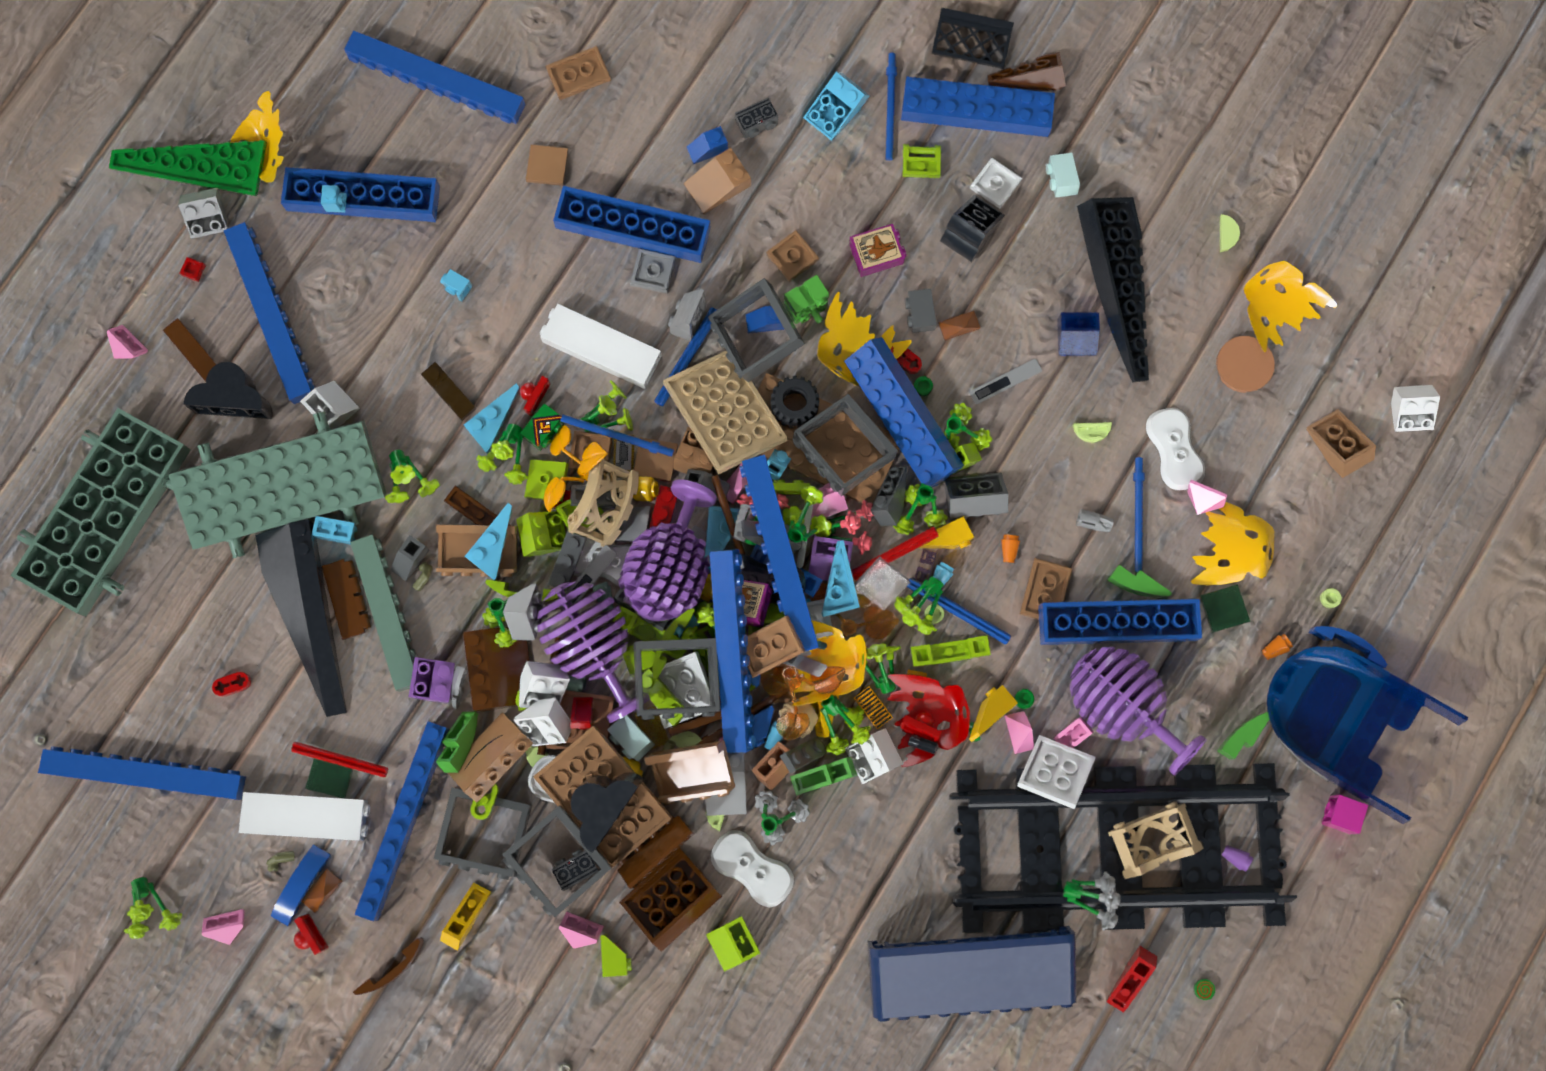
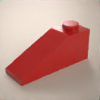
M1139 946L1127 963L1106 1002L1124 1013L1157 968L1158 956Z

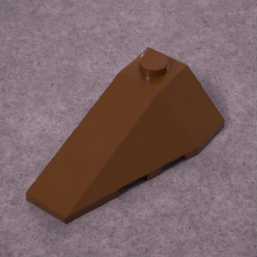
M1060 52L1035 58L1036 62L1030 64L1026 62L1020 63V66L1014 70L1006 68L987 75L989 86L1047 91L1060 90L1066 86Z

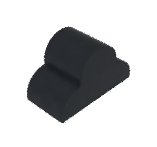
M973 195L952 215L940 242L968 261L973 262L1005 215L976 195Z
M221 362L212 367L207 375L206 383H200L190 388L184 398V405L195 414L272 419V407L256 391L254 380L240 366L232 362Z
M628 772L611 780L603 775H595L586 779L574 791L571 797V809L574 815L583 822L580 829V839L588 851L593 853L601 844L644 780L642 776Z

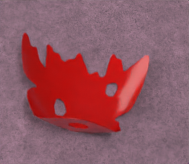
M908 674L888 675V678L898 685L901 690L892 692L887 700L908 702L910 705L906 707L909 711L907 716L915 719L919 713L928 712L934 719L933 728L935 729L943 721L950 723V728L939 730L941 735L937 741L939 743L938 747L949 750L967 739L970 710L964 692L959 685H948L942 688L939 681L932 678ZM914 691L924 692L923 698H914L912 693ZM963 706H965L967 711L966 718L963 715ZM956 709H959V716L955 714ZM904 717L895 722L894 725L900 727ZM902 730L906 735L901 739V743L897 747L898 749L910 747L908 742L912 735L911 733ZM916 748L906 755L907 760L903 762L901 767L922 763L933 758L935 754Z

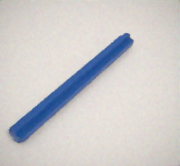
M710 308L669 377L686 370L711 329L710 324L712 323L708 316L717 311V309ZM664 385L655 398V403L662 407L670 396Z
M910 578L906 584L907 588L913 591L922 585L921 582L914 578ZM924 589L919 593V595H925L926 592L924 591ZM941 594L937 604L943 609L1001 643L1007 644L1011 639L1010 634ZM929 595L927 599L933 602L936 595L934 597Z

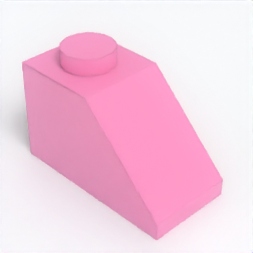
M830 483L819 488L818 490L823 492V502L813 504L811 519L814 516L818 517L820 515H824L827 518L847 510L848 507L844 495L841 497L838 492H834Z

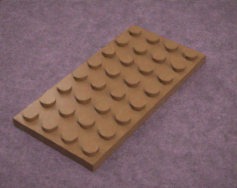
M766 373L757 391L772 413L771 394L773 393V388L778 386V382L781 379ZM790 394L783 401L786 408L792 411L803 409L807 403L806 399L800 394ZM819 398L817 415L833 404ZM844 411L805 437L844 483L883 457ZM779 421L778 424L787 436V441L760 455H765L769 459L774 449L785 451L788 457L791 458L787 468L822 485L829 483L826 478L821 477L817 467L806 459L805 453L794 445L792 438L794 431L798 429L797 426L789 428V425L783 426L781 421ZM877 426L880 429V431L886 436V438L893 444V446L899 451V447L892 438L889 431ZM893 461L844 495L860 503L863 500H866L867 503H873Z

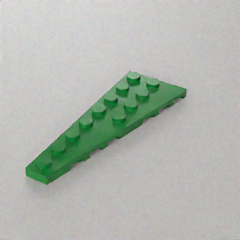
M260 140L236 143L223 142L221 144H192L175 147L165 146L159 148L147 147L144 149H116L111 152L109 169L212 189L218 188V190L257 197L260 183L259 175L262 172L267 142Z

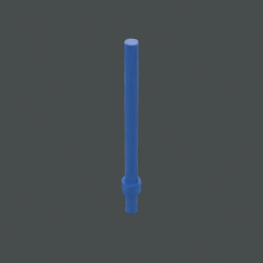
M895 53L888 54V67H886L888 88L885 160L887 161L893 160L895 77L897 76Z
M564 414L560 421L648 449L649 452L654 454L658 452L670 457L673 455L674 449L659 445L660 443L655 441H645Z
M1142 457L1135 458V472L1133 473V481H1135V573L1139 570L1143 572V481H1145V473L1143 472Z

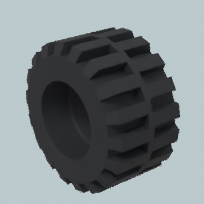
M793 376L792 379H789V377L784 378L783 382L780 380L778 386L773 388V393L771 394L772 414L775 415V419L778 422L781 421L783 426L787 424L789 428H793V426L801 427L818 413L819 393H817L816 386H812V382L810 380L805 381V377L802 376L800 379H797V376ZM790 394H800L806 399L807 403L803 409L792 411L786 408L783 401Z

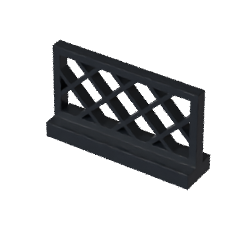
M941 7L931 54L1004 69L1014 22ZM942 23L950 24L953 30L945 35L941 30ZM966 27L971 34L962 38L958 30ZM980 31H985L989 38L980 42L976 34ZM956 33L960 41L952 46L947 37ZM998 35L1007 36L1006 42L1000 46L994 39ZM973 36L978 45L969 49L965 41ZM942 40H945L949 46L945 51L936 50L937 44ZM991 40L996 49L988 53L983 45ZM961 43L967 50L963 55L957 54L954 50ZM979 47L985 54L980 59L975 58L972 53ZM999 51L1002 56L1001 63L993 62L990 56Z

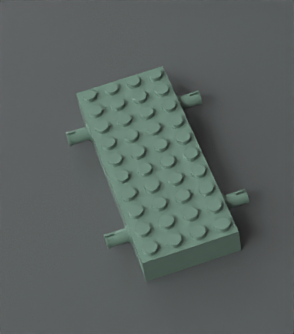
M117 408L100 436L88 429L84 433L90 436V438L82 434L81 440L93 447L37 535L35 536L23 529L20 533L26 536V538L20 535L17 536L18 541L25 543L29 547L11 576L85 617L90 612L103 589L115 594V596L121 595L122 592L115 588L123 591L124 585L111 579V576L166 489L173 490L168 474L178 471L191 449L179 441Z
M325 411L312 414L318 430L315 434L220 460L214 459L210 442L198 445L197 448L203 462L201 465L168 474L192 549L226 541L229 543L232 557H241L245 555L240 541L242 536L336 510L343 511L347 522L355 523V525L359 524L354 509L355 505L384 498L387 495L365 421L332 429L329 428Z

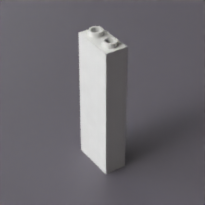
M557 304L555 309H551L548 316L549 321L547 325H543L540 331L543 343L646 389L662 357L660 350L562 305Z
M243 792L239 833L364 841V837H367L368 834L366 817H369L370 805H368L367 800Z

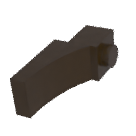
M436 362L421 373L425 381L461 421L476 410L472 402Z

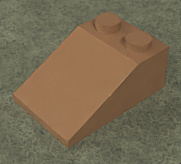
M729 148L714 157L684 182V185L702 213L705 214L751 187V177L732 148Z
M1338 409L1311 424L1306 429L1329 465L1342 478L1374 460L1376 445Z

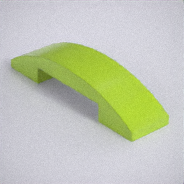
M486 579L485 583L503 596L510 597L517 593L508 591V582ZM543 589L542 601L551 589ZM555 594L543 602L559 599V597Z
M622 606L620 608L621 612L612 621L614 622L624 617L626 623L620 628L622 630L628 629L629 634L642 641H660L665 633V630L660 631L641 619L639 615ZM674 635L671 640H682ZM665 650L663 653L677 660L684 656L686 650Z
M693 608L689 609L676 618L667 628L660 641L671 640L678 626L685 630L695 610ZM664 651L655 652L652 670L654 681H657L666 665V662L660 659Z
M987 635L966 640L910 647L914 667L950 663L991 655Z

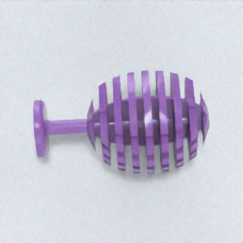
M688 480L673 481L671 485L673 495L684 502L677 523H660L657 527L653 526L645 530L632 542L626 554L620 573L621 577L618 579L619 587L621 589L625 587L623 589L625 593L623 602L629 606L631 605L636 611L635 613L647 620L669 621L672 618H678L698 603L697 600L700 598L709 573L708 567L710 566L709 555L704 558L705 551L703 548L706 547V542L702 539L698 540L693 534L694 531L687 527L695 506L711 507L715 504L717 497L713 491L696 482Z
M577 581L562 583L553 588L543 601L555 594L558 595L559 599L539 610L537 619L561 605L564 609L537 626L538 632L567 616L570 619L540 637V642L544 644L575 627L574 631L545 648L544 651L547 655L581 637L582 640L557 654L551 661L554 664H558L587 648L588 650L564 664L560 669L563 672H568L593 658L594 661L580 668L571 676L580 679L599 669L600 672L588 680L602 679L604 677L619 703V706L607 715L608 722H614L637 709L636 696L629 698L614 672L623 658L612 665L609 664L611 660L622 655L627 650L628 642L621 644L606 654L602 652L627 637L628 629H624L598 644L596 642L626 623L625 618L621 617L591 634L590 631L621 612V609L617 606L585 624L584 620L615 602L614 599L608 597L579 614L577 610L606 592L598 589L573 604L571 599L594 585L585 583L566 594L564 589ZM643 693V702L645 704L651 699L648 693Z
M1102 647L1099 651L1096 648L1085 654L1075 664L1070 676L1072 680L1070 692L1072 697L1075 696L1073 704L1076 709H1080L1079 715L1082 719L1088 718L1087 724L1091 728L1098 726L1096 729L1098 733L1104 735L1109 732L1108 738L1114 740L1122 736V741L1135 740L1147 727L1146 731L1139 737V740L1154 733L1177 753V758L1169 768L1170 773L1176 775L1197 754L1207 739L1199 735L1188 745H1185L1162 725L1167 712L1166 709L1155 719L1167 702L1166 691L1161 693L1164 687L1161 679L1156 680L1158 674L1155 669L1148 670L1150 665L1146 660L1138 662L1140 656L1135 653L1128 655L1129 652L1125 649L1115 651V647Z

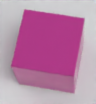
M1332 795L1329 797L1325 807L1322 825L1347 834H1360L1368 805L1342 795Z

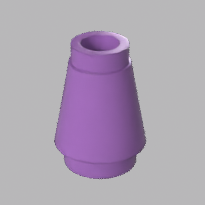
M1228 845L1222 853V856L1240 871L1242 869L1245 872L1254 859L1250 856V853Z

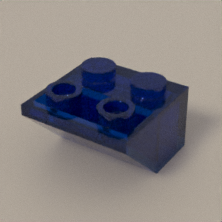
M1061 312L1057 319L1058 356H1097L1100 335L1099 312Z

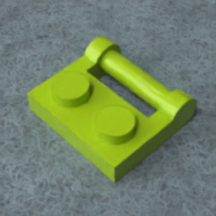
M903 144L902 177L940 178L941 145L918 147ZM909 154L934 155V157H909Z

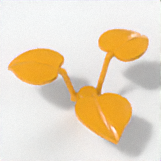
M565 425L554 436L550 445V452L552 455L557 456L563 451L580 464L577 470L579 478L561 477L559 479L555 477L550 481L544 493V504L550 513L565 492V481H580L582 483L585 480L588 481L589 471L608 455L600 444L592 442L584 450L582 461L565 448L571 441V430Z

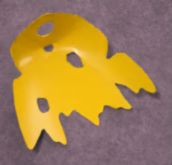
M269 91L264 92L257 101L263 112L255 109L252 110L237 128L230 143H236L241 140L248 142L263 140L267 142L262 167L263 171L259 175V178L267 183L275 180L277 167L281 165L284 158L277 154L279 151L278 144L283 132L278 125L279 109L272 113L273 101L270 99L271 93ZM265 129H268L269 131L267 137H265L264 134ZM273 159L276 160L274 166H272Z
M1286 261L1267 265L1252 277L1244 287V293L1250 302L1247 307L1250 322L1256 338L1265 353L1267 351L1268 337L1276 345L1283 346V342L1276 330V325L1282 327L1285 322L1301 331L1300 323L1303 322V317L1309 319L1321 318L1309 302L1316 303L1322 308H1325L1326 305L1333 308L1337 307L1333 298L1316 283H1308L1302 286L1303 274L1299 269ZM1266 269H1270L1265 275L1260 277L1262 272H1264ZM1266 279L1265 284L1260 283L1261 281ZM1281 283L1284 286L1286 293H1280L1279 291H1277L1275 289V284ZM1262 316L1267 317L1269 321L1267 327L1264 326L1261 320Z
M837 292L825 319V326L829 329V332L821 335L817 356L837 376L859 386L844 361L870 339H875V334L869 333L871 314L865 318L861 316L857 318L856 310L853 308L854 304L851 301L841 318L842 302H839L840 292ZM892 325L881 337L889 349L892 346L894 347L893 355L897 359L910 346L912 340L892 343L895 335L894 325ZM840 343L842 346L841 354L836 356L833 354L836 345ZM836 366H840L842 371L837 369Z
M1225 502L1224 507L1219 508L1226 516L1205 512L1209 516V521L1214 526L1209 527L1208 531L1201 532V535L1216 544L1212 549L1216 554L1213 556L1192 557L1197 565L1205 567L1206 570L1191 580V583L1196 585H1222L1239 582L1244 579L1247 572L1259 578L1266 577L1274 557L1275 531L1273 527L1258 516H1244L1243 509L1228 502ZM1245 530L1257 532L1258 537L1255 539L1248 537L1245 534ZM1264 545L1267 546L1266 552L1263 551ZM1271 548L1272 553L1271 558L1269 560V550ZM1221 559H1227L1230 565L1228 567H1219L1218 562Z
M811 620L815 634L832 632L834 634L816 638L817 641L826 643L827 647L824 650L818 648L809 650L811 655L807 656V658L825 664L828 667L821 677L814 676L797 668L793 669V672L798 673L803 681L797 684V688L793 689L792 692H813L807 696L800 697V701L793 703L792 706L827 700L830 698L831 693L843 695L859 688L864 681L867 657L864 637L857 635L850 637L846 641L842 631L838 628ZM864 653V663L862 665V656ZM857 663H859V669H856ZM841 674L849 675L846 681H836V677Z

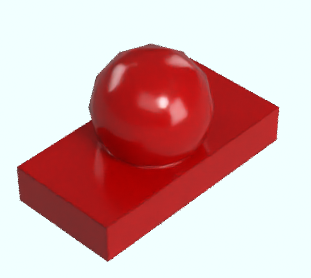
M542 376L537 386L530 382L524 383L521 386L520 396L527 401L523 408L526 414L533 416L551 385L548 378Z
M573 697L570 720L571 729L585 730L591 728L593 697Z
M928 712L919 713L915 719L905 715L900 726L902 730L936 743L941 735V731L933 728L934 719Z
M310 914L302 915L294 920L300 930L295 934L293 940L298 949L306 950L311 948L314 955H317L329 948Z

